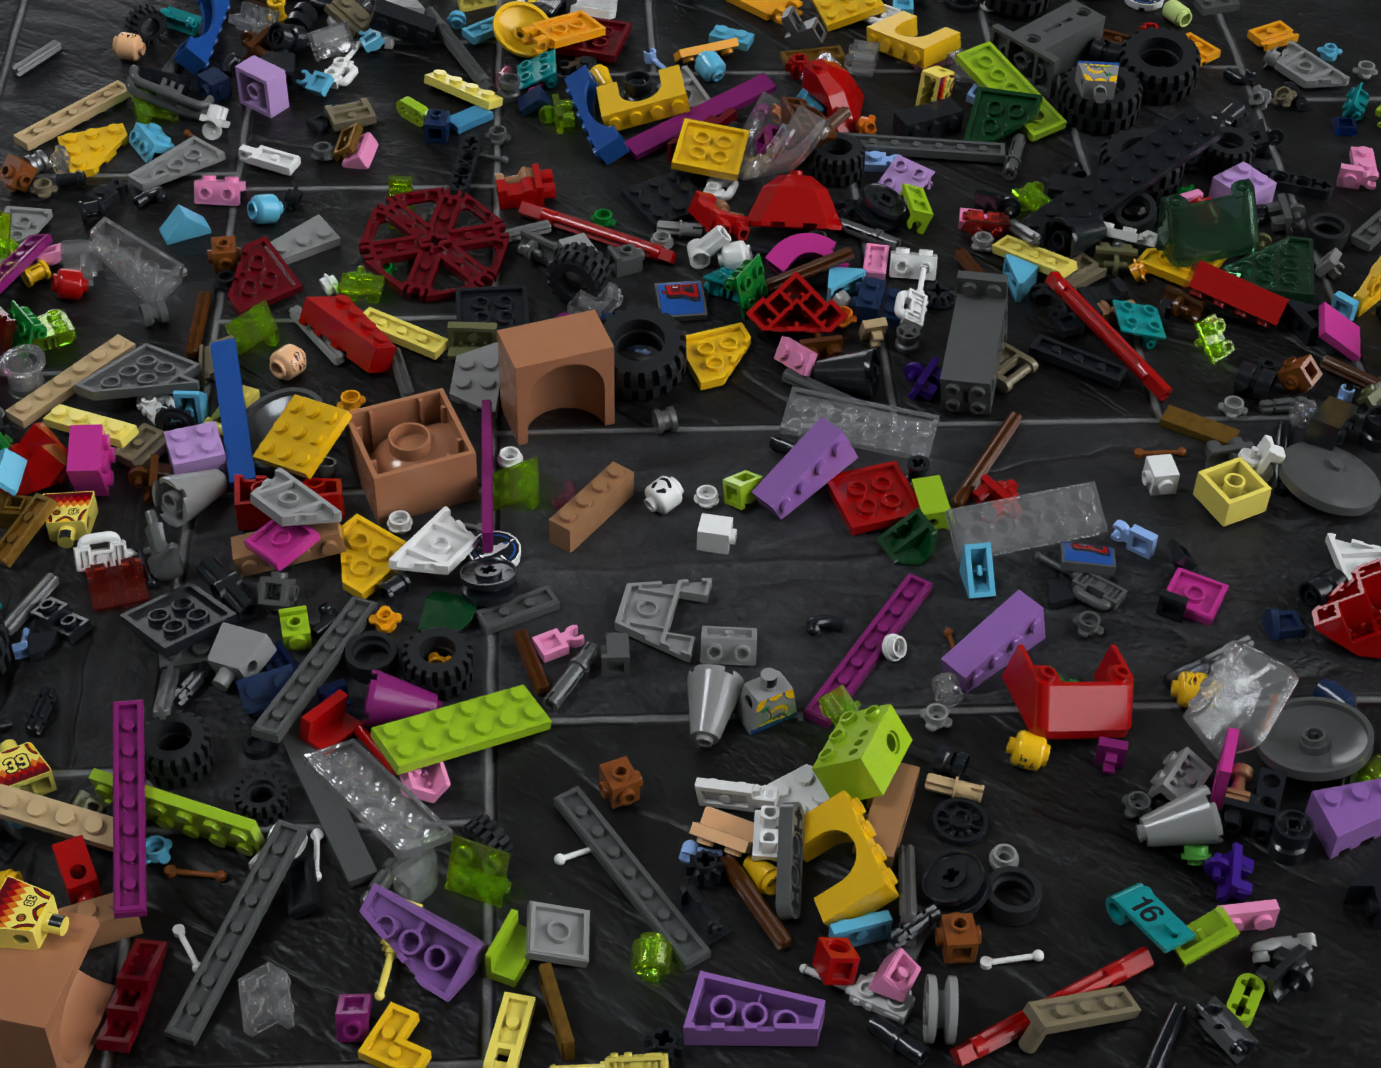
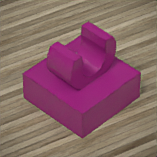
M1099 736L1094 764L1103 765L1102 773L1114 775L1115 767L1123 769L1128 750V741Z

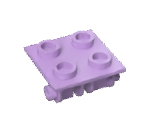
M897 155L878 183L892 188L898 194L902 190L901 186L903 183L922 187L924 190H930L933 185L930 179L935 171Z

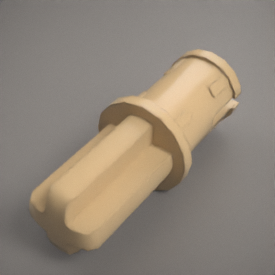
M928 773L925 781L926 790L952 796L951 798H966L978 804L981 803L985 786L959 780L958 776H956V779L933 773Z

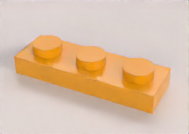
M736 37L680 49L673 56L675 63L682 61L683 64L694 62L695 58L703 51H715L717 54L721 53V56L732 54L733 50L739 46Z

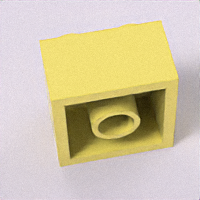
M1238 457L1199 471L1193 495L1225 527L1265 512L1272 488L1242 457Z

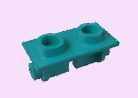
M168 6V9L163 8L159 10L164 14L167 20L165 23L168 28L194 37L197 36L203 17Z
M1363 82L1356 88L1352 87L1347 93V100L1342 106L1344 111L1341 119H1344L1346 115L1355 121L1363 118L1365 107L1369 101V94L1361 89Z

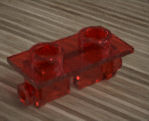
M968 209L962 215V219L966 222L962 226L961 231H967L970 234L986 231L992 236H1001L1008 231L1012 223H1008L1009 216L1005 215L1004 212L988 211L987 219H984V211Z

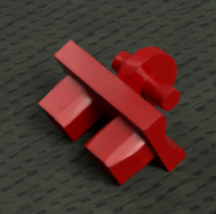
M985 473L980 477L981 485L973 491L974 501L979 506H983L991 500L993 504L988 507V510L996 521L1006 516L1012 520L1018 516V512L1015 511L1016 500L1020 496L1017 493L1018 483L1013 479L1006 482L1003 480L995 482Z

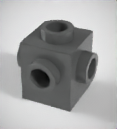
M271 571V576H261L257 585L258 604L268 605L267 610L273 611L293 606V602L297 601L299 587L295 585L296 579L288 578V573ZM280 586H281V595H279L278 592H277V590H278V588H279Z

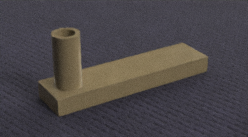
M1125 986L1030 1001L1026 1004L1023 1012L1031 1023L1021 1036L1018 1044L1024 1052L1032 1054L1037 1050L1047 1034L1135 1019L1141 1012V1008Z

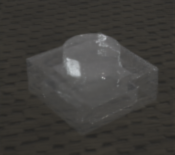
M56 145L54 153L50 155V166L53 167L55 173H67L70 156L65 146Z

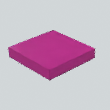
M1326 302L1322 303L1319 306V338L1351 361H1357L1361 358L1360 327Z
M272 519L243 542L249 551L280 572L321 539L319 533L308 525L281 526Z
M1178 567L1166 590L1189 598L1185 613L1186 618L1211 626L1228 592L1229 585Z
M1231 727L1226 732L1210 799L1211 803L1215 802L1218 810H1221L1231 776L1240 731Z

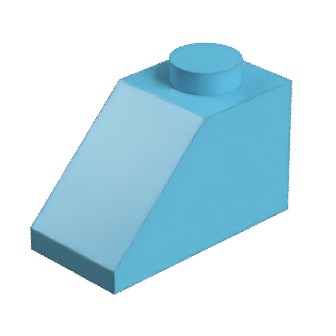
M173 391L175 408L178 409L182 406L183 411H191V416L196 418V425L204 423V420L210 415L207 393L200 391Z

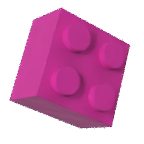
M102 424L70 425L66 472L74 491H94L95 496H109V486L114 484V473L111 470V463H115L116 459L115 448L111 447L110 435L105 433Z

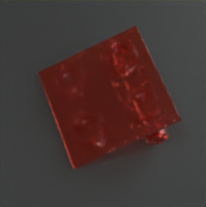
M131 556L130 558L121 559L122 565H119L118 559H116V566L111 567L110 561H107L108 568H105L104 563L91 564L90 568H85L94 612L149 600L140 557L134 558V556Z

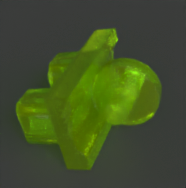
M558 93L552 94L554 107L550 105L543 106L538 113L539 119L547 124L554 122L556 133L563 134V127L575 126L571 99L560 100Z
M1039 181L1028 182L1021 189H1012V196L1020 201L1021 210L1026 211L1030 209L1033 213L1051 201L1043 193L1044 185Z
M359 265L357 272L349 271V273H342L341 282L338 284V293L348 296L351 301L357 300L359 295H366L369 303H378L385 284V276L365 273V267Z
M1211 314L1194 324L1199 339L1194 343L1196 347L1203 346L1210 364L1216 363L1235 350L1232 341L1229 339L1225 340L1223 331L1226 328L1224 320L1217 318L1216 314Z
M843 684L818 699L821 704V711L831 719L835 727L842 714L850 710L859 711L861 706L859 700L853 701Z

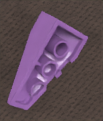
M377 883L373 884L359 910L378 935L385 939L396 952L397 958L402 963H405L415 975L416 981L422 987L447 1002L475 974L490 946L464 929Z

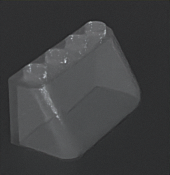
M1230 641L1222 648V654L1211 666V672L1201 682L1196 696L1188 703L1189 707L1183 718L1216 759L1220 757L1229 727L1240 730L1235 754L1251 750L1260 745L1267 737L1298 683L1299 677L1292 668L1243 641Z

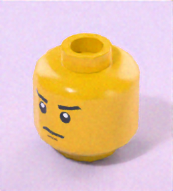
M1021 730L1017 733L1016 737L1010 736L1006 753L1011 754L1010 762L1013 766L1029 771H1037L1040 766H1046L1051 745L1047 744L1045 738L1034 735L1030 731Z

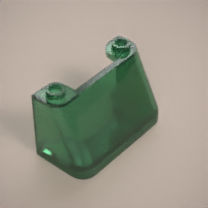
M1249 178L1241 179L1231 184L1230 192L1232 195L1191 204L1180 194L1160 198L1157 242L1173 266L1188 267L1200 260L1210 262L1251 253L1258 249L1259 229L1255 188Z

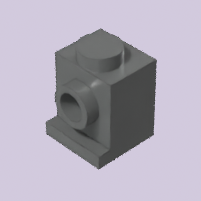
M633 243L613 248L612 245L607 246L608 266L611 267L612 272L617 278L643 271L645 255L641 247L636 248Z
M628 632L606 633V644L601 645L602 677L630 676Z

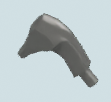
M148 510L145 512L148 526L144 530L151 557L147 562L150 572L161 581L176 579L184 574L179 545L176 543L167 544L163 523L158 522L155 510Z

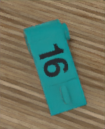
M1136 883L1106 898L1107 912L1117 925L1121 926L1132 921L1164 953L1195 939V933L1165 906L1148 886L1142 883Z

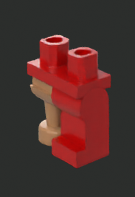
M538 163L532 164V168L521 167L517 175L504 177L503 173L494 174L500 210L520 208L522 201L545 206L544 199L556 198L552 169L540 170Z
M696 191L688 212L703 227H706L705 231L707 233L717 225H721L726 229L731 238L742 241L747 239L750 232L748 227L750 219L747 216L731 212L725 200H716L717 198L711 193Z

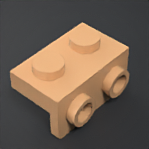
M707 806L701 821L692 823L689 833L698 836L696 842L713 847L714 843L725 846L724 852L737 857H741L742 852L752 854L754 822Z

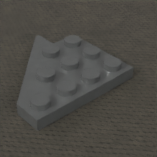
M145 343L74 384L75 392L90 400L97 401L172 394L174 390L198 391L200 390L199 381L193 378L202 373L201 364Z

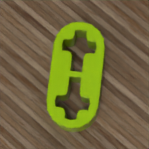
M408 96L396 102V109L401 117L418 127L424 126L428 112L426 106Z
M1244 973L1237 978L1226 1004V1007L1246 1028L1251 1025L1265 989L1262 979L1251 973ZM1247 986L1253 988L1249 997L1243 995ZM1239 1006L1245 1008L1241 1017L1235 1014Z

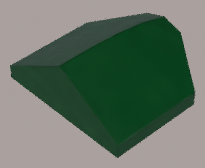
M917 507L876 539L895 565L920 566L933 556L938 532L920 508Z
M434 591L425 600L418 633L423 628L431 629V626H437V628L448 626L450 630L458 629L461 631L472 621L477 607L476 605L469 604L461 595Z

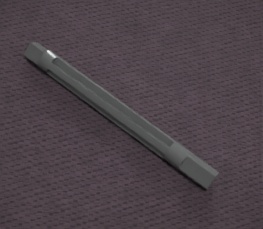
M428 6L424 14L437 19L435 33L479 88L496 92L497 88L493 85L489 76L434 7Z

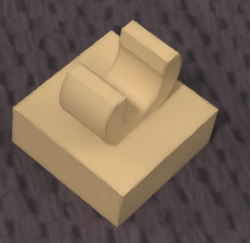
M886 317L863 320L858 332L860 340H869L871 348L881 347L880 341L884 339L883 337L888 327Z

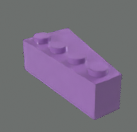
M821 417L752 491V494L761 506L782 520L859 457L844 432Z
M1021 590L1016 591L941 658L943 674L966 693L979 686L983 681L1008 665L1018 645H1024L1026 651H1028L1046 638L1044 608Z
M700 971L683 1026L684 1045L817 1046L825 1018V1000Z

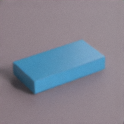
M477 105L450 116L451 129L457 134L463 133L493 120L494 114L491 110H486Z

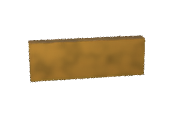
M840 45L780 52V60L784 69H786V62H789V57L792 58L797 53L805 54L808 57V61L825 59L842 64L845 63L846 59Z
M1172 405L1167 407L1159 422V426L1205 443L1217 440L1221 446L1228 445V441L1234 437H1239L1240 433L1238 429Z
M39 493L34 495L0 540L1 565L8 568L13 565L57 507L58 503L53 498Z
M551 962L540 964L539 984L561 1058L564 1062L575 1059V1041Z

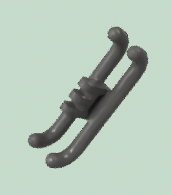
M132 65L129 69V76L126 79L125 86L127 91L138 99L195 121H200V115L207 114L209 105L214 103L212 95H208L204 101H198L181 94L184 88L182 84L177 89H174L176 82L171 81L170 86H167V78L163 77L161 84L158 85L141 78L138 75L139 68L137 65ZM134 84L157 94L156 96H154L152 94L139 90L135 87ZM179 102L201 111L194 112L192 110L177 105V103Z

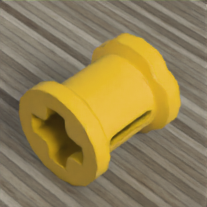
M267 0V5L270 7L269 20L272 23H283L286 19L287 14L284 9L286 0Z
M43 259L38 260L37 264L26 268L20 274L23 282L29 288L34 286V283L52 277L49 266Z

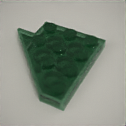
M1288 236L1223 267L1224 271L1284 298L1300 302H1313L1315 296L1313 238Z

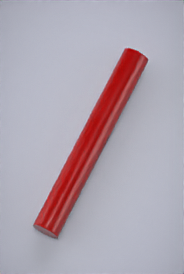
M357 726L354 729V734L393 777L398 776L371 738V734L364 726Z

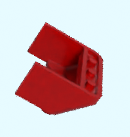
M1116 644L1110 645L1093 675L1096 682H1062L1059 674L1053 667L1033 665L1024 645L1017 646L1001 676L1028 730L1045 739L1099 738V736L1122 738L1127 735L1132 726L1134 677Z

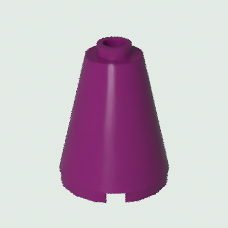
M372 669L370 676H374L376 679H371L368 685L363 715L369 717L368 720H362V726H379L442 708L443 701H438V695L380 670Z

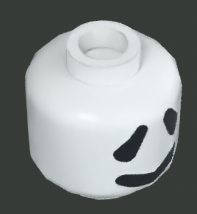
M660 476L645 488V505L652 512L657 511L661 514H667L682 502L684 490L674 477Z

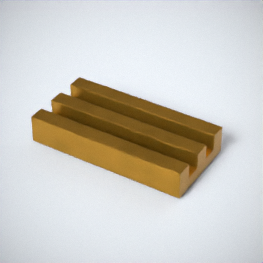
M360 123L341 130L332 155L336 162L340 161L341 157L347 158L348 154H355L363 131Z

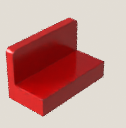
M339 689L302 716L298 738L321 754L327 755L352 736L354 729L362 725V723L345 712L348 694Z

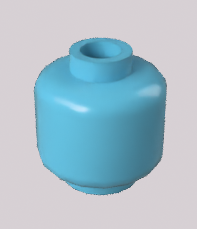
M703 51L696 57L695 70L705 82H717L723 78L726 64L715 51Z
M274 194L254 195L251 201L248 202L247 213L249 218L253 219L257 224L276 223L280 219L281 214H283V204Z

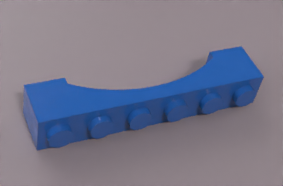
M230 0L196 1L200 6L203 17L201 35L198 38L190 36L178 47L174 60L192 75H195L199 70L204 71L210 63L208 59L214 52L212 48L217 43V35L223 28L221 24L227 17L225 13L231 7V4H229Z
M584 65L564 79L567 84L565 90L572 99L570 102L577 111L576 115L582 123L583 130L588 135L587 140L593 147L592 151L598 160L603 159L608 166L630 152L624 138L614 125L607 127L597 122L595 103L597 98L596 87L599 84L587 66Z

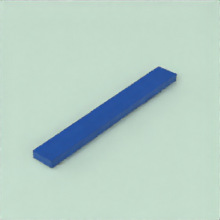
M235 338L212 342L210 347L231 488L234 489V474L244 475V479H255L256 469Z

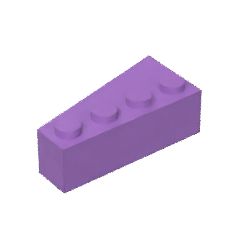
M1381 778L1311 792L1305 814L1313 821L1314 832L1329 859L1338 856L1342 850L1347 848L1351 850L1358 847L1362 841L1372 837L1375 839L1381 836Z

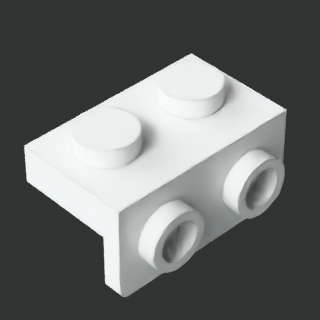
M577 0L576 4L571 5L570 13L583 10L591 17L611 20L616 18L618 0Z
M896 247V251H891L889 276L919 279L920 267L926 265L928 270L925 280L934 281L936 279L938 256L933 254V250L919 249V253L910 252V248Z

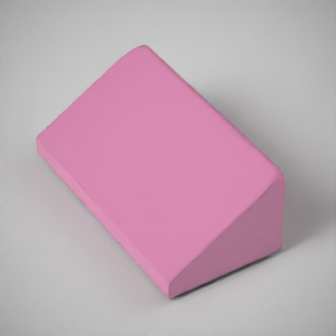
M370 132L361 135L355 154H348V157L344 158L342 162L344 168L369 169L378 148V142Z
M902 947L897 948L883 960L868 989L903 1002L918 977L921 967Z

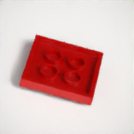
M896 460L840 472L824 485L851 536L892 527L919 507L916 494Z

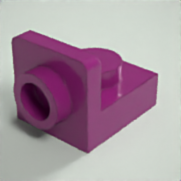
M372 994L339 995L335 1012L338 1042H364L370 1034L369 1019L372 1009Z

